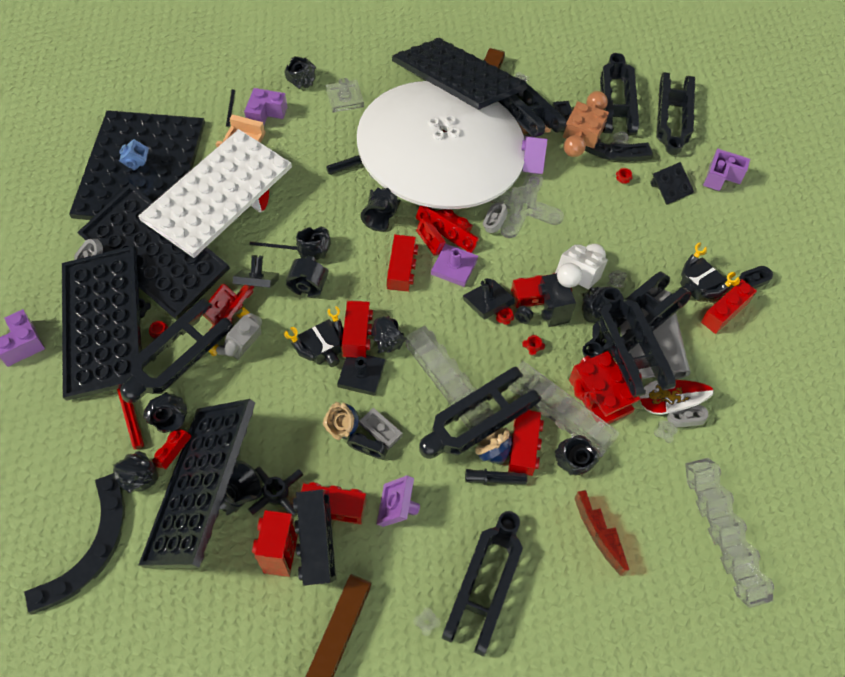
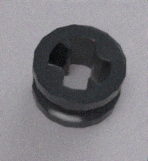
M520 306L514 316L520 323L528 324L534 314L528 307Z

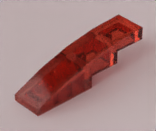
M578 491L574 499L591 538L620 576H625L630 569L616 527L607 529L601 508L592 510L587 491Z

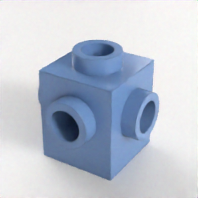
M133 139L127 145L124 144L120 149L119 153L121 156L119 162L135 170L145 164L149 148Z

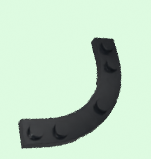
M569 101L553 102L552 106L564 116L567 123L572 113ZM598 139L595 148L588 146L585 148V151L590 154L615 161L650 160L653 157L649 142L637 144L611 143L609 145Z
M114 473L95 480L100 500L101 516L97 534L90 548L81 560L65 574L50 582L24 591L29 614L32 615L75 596L92 579H96L111 560L122 535L123 519H125L123 493L119 483L114 479Z

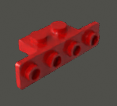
M420 205L415 217L418 221L428 217L440 235L465 251L474 252L479 238L470 233L473 225L466 218L459 217L451 209L435 211L430 207Z
M222 284L209 300L213 305L212 308H209L203 315L213 325L211 328L225 317L232 321V316L243 307L242 303L253 294L255 286L244 285L236 295L226 284Z

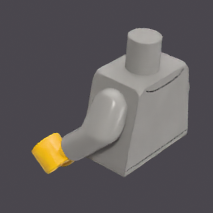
M243 307V311L240 314H236L240 320L228 332L224 346L216 344L208 352L212 356L217 354L233 356L239 360L261 335L260 326L262 319Z

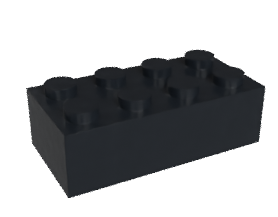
M321 489L296 492V497L293 498V508L298 514V520H295V532L299 534L300 541L296 545L297 557H301V566L298 567L299 581H303V586L331 583L336 580L329 491Z

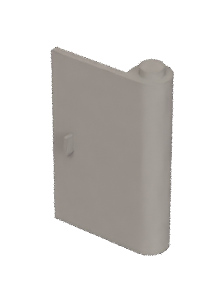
M663 290L654 299L661 302L671 292ZM641 308L644 316L646 317L649 313L643 308ZM675 313L655 329L653 334L673 371L675 379H681L689 376L691 372L677 314ZM628 320L620 326L622 336L626 333L627 329H631ZM639 344L628 352L632 354L633 358L644 355ZM651 367L639 369L642 379L655 377Z

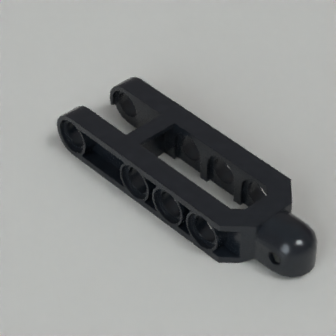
M613 53L610 55L609 62L603 66L600 76V90L608 99L604 111L609 112L603 133L612 134L614 129L612 128L613 117L626 118L627 134L637 135L639 115L635 68L626 64L623 54ZM612 79L623 81L625 104H613V100H611L612 88L610 85Z
M663 72L659 84L656 138L665 145V150L668 154L677 155L681 152L683 145L689 142L694 131L695 76H686L683 90L671 89L670 73ZM670 105L682 107L680 137H671L672 130L667 126L669 118L668 108Z
M528 83L526 90L498 101L533 137L544 134L545 125L555 133L563 132L566 129L564 116Z
M662 271L656 273L625 298V300L637 302L640 308L649 313L645 318L652 332L681 309L691 297V292L683 287L674 294L671 293L661 302L654 299L670 282V277ZM620 318L613 321L617 323L618 328L627 320ZM597 321L593 325V338L583 346V356L593 358L608 351L614 358L608 343H604L605 337L599 326V321ZM632 328L627 329L626 333L621 337L625 340L624 344L628 352L639 344Z
M608 287L604 289L601 297L603 308L600 311L599 326L631 395L638 397L646 394V389L644 390L639 376V369L651 367L662 390L675 388L676 381L673 371L639 304L632 300H625L617 288ZM620 318L628 320L644 353L643 356L633 358L632 354L628 353L624 344L625 340L621 338L617 330L618 325L613 320Z
M205 298L198 301L131 360V377L120 388L122 399L128 403H134L140 400L146 393L162 394L224 338L233 328L234 323L225 317L204 336L201 335L193 326L200 321V318L213 305ZM185 333H188L197 341L157 378L149 377L142 370L151 361L154 362L164 349H169L171 343L180 335L183 336Z
M513 367L435 415L433 431L421 439L419 452L427 459L435 458L443 452L459 456L532 409L541 401L542 397L534 389L510 404L506 401L501 393L506 391L508 386L512 385L520 377H523L518 367ZM494 398L501 407V410L458 437L450 436L444 428L454 420L455 422L458 421L459 417L470 410L474 411L478 405L486 400L490 401Z
M512 511L503 512L498 519L496 527L482 531L441 638L450 643L453 642L465 609L486 617L474 649V653L483 657L489 646L523 550L516 536L520 525V519L516 513ZM496 544L506 548L509 555L490 608H486L470 601L469 597L488 547Z

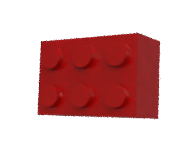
M265 510L264 516L260 517L257 529L260 533L258 540H254L252 553H254L264 574L290 577L299 535L295 532L293 516L290 513Z

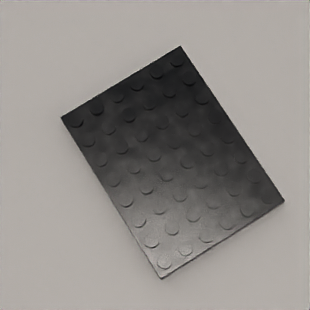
M106 110L69 213L72 219L91 220L130 183L154 203L192 170L205 126L204 118ZM133 139L149 148L145 164L135 170L119 162L121 156L119 153L120 149L124 144L127 145Z

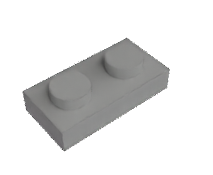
M374 408L359 421V425L378 441L383 442L388 450L403 436V433Z

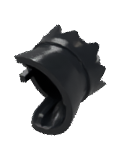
M388 187L386 189L377 188L375 191L371 189L368 204L361 212L362 222L372 230L385 232L389 227V218L395 215L401 199L398 200V197L391 193Z
M240 460L235 462L233 474L230 477L226 494L220 506V509L225 511L226 516L233 512L236 513L246 502L256 500L263 494L262 480L255 469L248 463Z

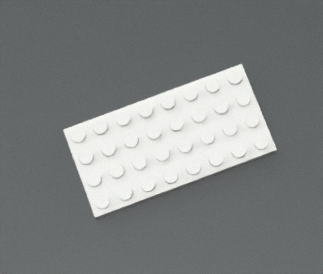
M238 129L143 211L139 218L143 223L195 258L292 168V164Z

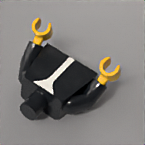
M697 243L695 254H691L683 266L681 272L682 280L680 282L682 287L680 288L685 287L696 300L704 298L717 299L730 289L729 286L738 285L740 279L737 277L735 280H731L735 277V272H730L726 279L703 257L699 259L700 255L706 254L707 247L703 251H698L701 243Z
M335 306L336 315H332L330 309L327 310L328 316L332 317L333 321L328 319L298 334L295 327H291L293 336H290L287 331L284 332V336L292 340L291 344L300 357L314 361L318 365L327 361L330 367L339 364L340 360L337 355L341 353L344 329L341 319H338L340 310L337 306Z

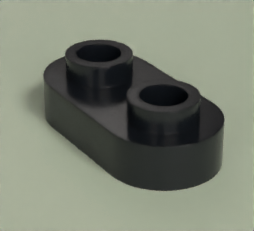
M758 266L742 272L739 279L740 281L743 279L755 289L768 284L773 277V272L766 266Z
M360 433L352 434L347 441L348 446L352 449L377 459H385L388 452L383 442L369 440Z

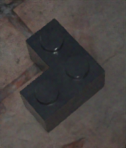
M557 273L542 276L541 282L538 285V291L544 298V308L541 311L543 320L547 322L548 327L570 323L576 305L571 289L559 283Z

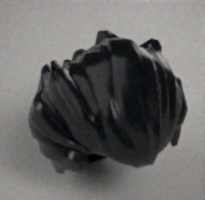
M294 56L291 58L289 66L287 65L285 68V77L298 89H301V86L309 88L313 86V81L316 78V67L307 58Z
M322 226L316 229L307 227L297 232L296 245L301 258L312 256L319 260L326 257V253L331 245L327 228Z
M591 287L586 293L582 294V313L587 322L596 323L600 320V311L603 308L601 302L602 292L608 287Z
M382 316L374 320L371 336H374L373 340L378 345V353H389L396 349L400 350L403 342L406 340L404 333L398 330V322L396 319L389 318L390 316Z
M165 392L150 400L144 410L143 418L148 424L156 427L159 432H173L181 428L185 422L187 406L183 398Z
M582 435L565 439L560 442L555 450L557 465L564 471H567L570 476L587 473L594 468L600 459L590 440Z
M141 451L127 454L123 460H119V462L113 465L114 479L123 490L129 493L144 491L152 487L158 480V472L153 461Z

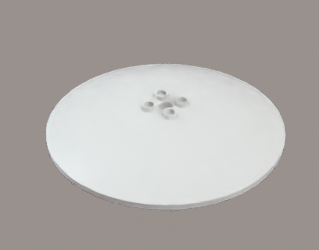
M428 81L404 84L390 89L377 97L364 111L357 129L359 156L370 175L385 189L388 187L391 193L421 206L439 209H461L487 203L505 193L515 183L524 165L525 151L521 150L522 140H525L524 135L515 118L504 106L496 102L478 110Z

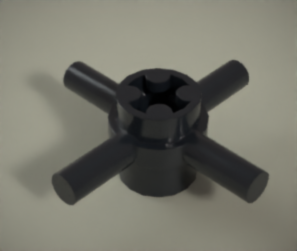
M260 466L257 467L255 471L264 484L263 497L250 506L248 511L254 515L269 503L272 505H282L288 513L292 514L293 518L298 515L297 511H294L292 503L287 499L289 495L288 487L304 476L300 469L296 470L283 481L279 477L269 478ZM274 488L276 491H279L276 495H273L271 492Z

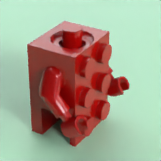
M608 351L593 358L590 356L584 357L572 370L569 381L574 388V396L584 403L599 428L634 412L635 409L632 404L640 401V397H633L617 363Z

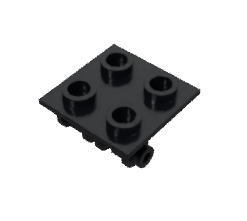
M681 162L652 174L654 178H652L650 184L652 187L659 188L666 205L695 193Z

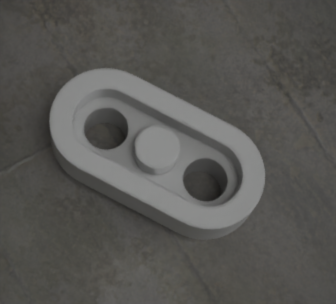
M495 203L490 207L483 221L486 232L495 233L502 227L508 214L504 203Z
M87 239L76 252L74 260L101 254L103 251L101 242L98 239Z
M696 405L681 411L668 413L667 420L674 427L697 426L704 424L709 414L704 406Z

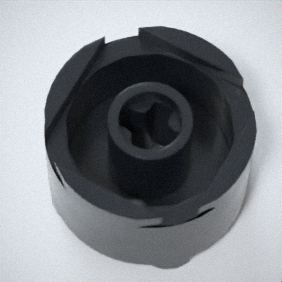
M312 256L295 259L287 275L286 286L300 296L302 293L308 294V298L319 297L329 270L316 262V259Z

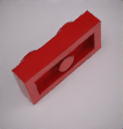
M424 217L421 219L416 231L434 256L440 255L446 241L429 218Z
M179 429L171 432L162 448L155 452L152 459L153 464L158 468L166 470L191 438V435L187 431Z

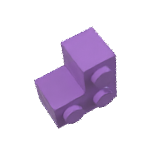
M254 88L244 110L245 118L263 122V125L267 117L284 119L288 108L286 93Z
M525 136V140H522L521 150L525 151L522 172L543 174L548 139Z
M717 148L703 186L720 191L725 180L740 184L747 172L750 159Z
M23 309L4 318L10 333L0 337V359L7 367L45 349L32 321Z

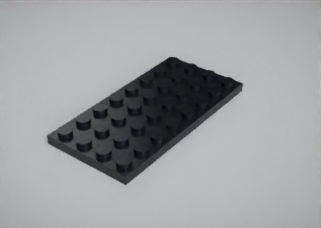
M435 38L433 41L424 42L422 45L413 46L408 50L399 51L397 54L392 55V62L478 110L527 88V83L520 78L498 69L497 66L465 52L463 49L444 41L442 38Z
M130 183L77 233L85 241L87 239H98L103 246L102 253L134 246L137 252L138 287L177 321L230 267L208 247L204 248L193 258L143 223L139 215L152 205L153 202Z
M134 246L62 263L63 399L68 401L119 389L131 377V360L142 351L137 252Z
M251 399L198 408L196 410L188 432L191 438L181 450L139 561V566L143 568H200L256 402Z

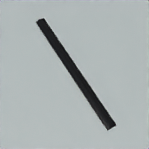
M231 89L226 127H230L235 89Z
M251 241L249 244L255 246L298 250L297 246L260 243Z

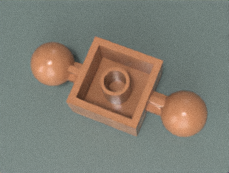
M592 92L587 97L586 104L577 101L566 123V129L563 134V138L566 139L564 151L568 156H581L586 146L595 148L609 112L604 111L608 99L603 92Z

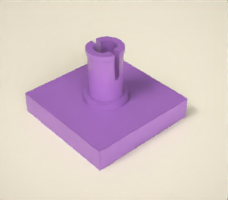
M445 244L431 270V275L465 287L478 261V255Z
M407 475L384 484L377 525L385 527L407 520L408 513L411 515L418 514L420 504L411 501L413 477Z

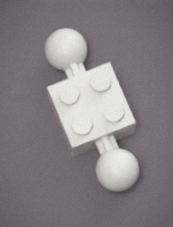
M590 244L587 247L582 245L572 246L562 254L555 273H557L559 283L567 288L575 287L576 285L587 289L591 288L600 280L608 261L606 259V252L599 244Z

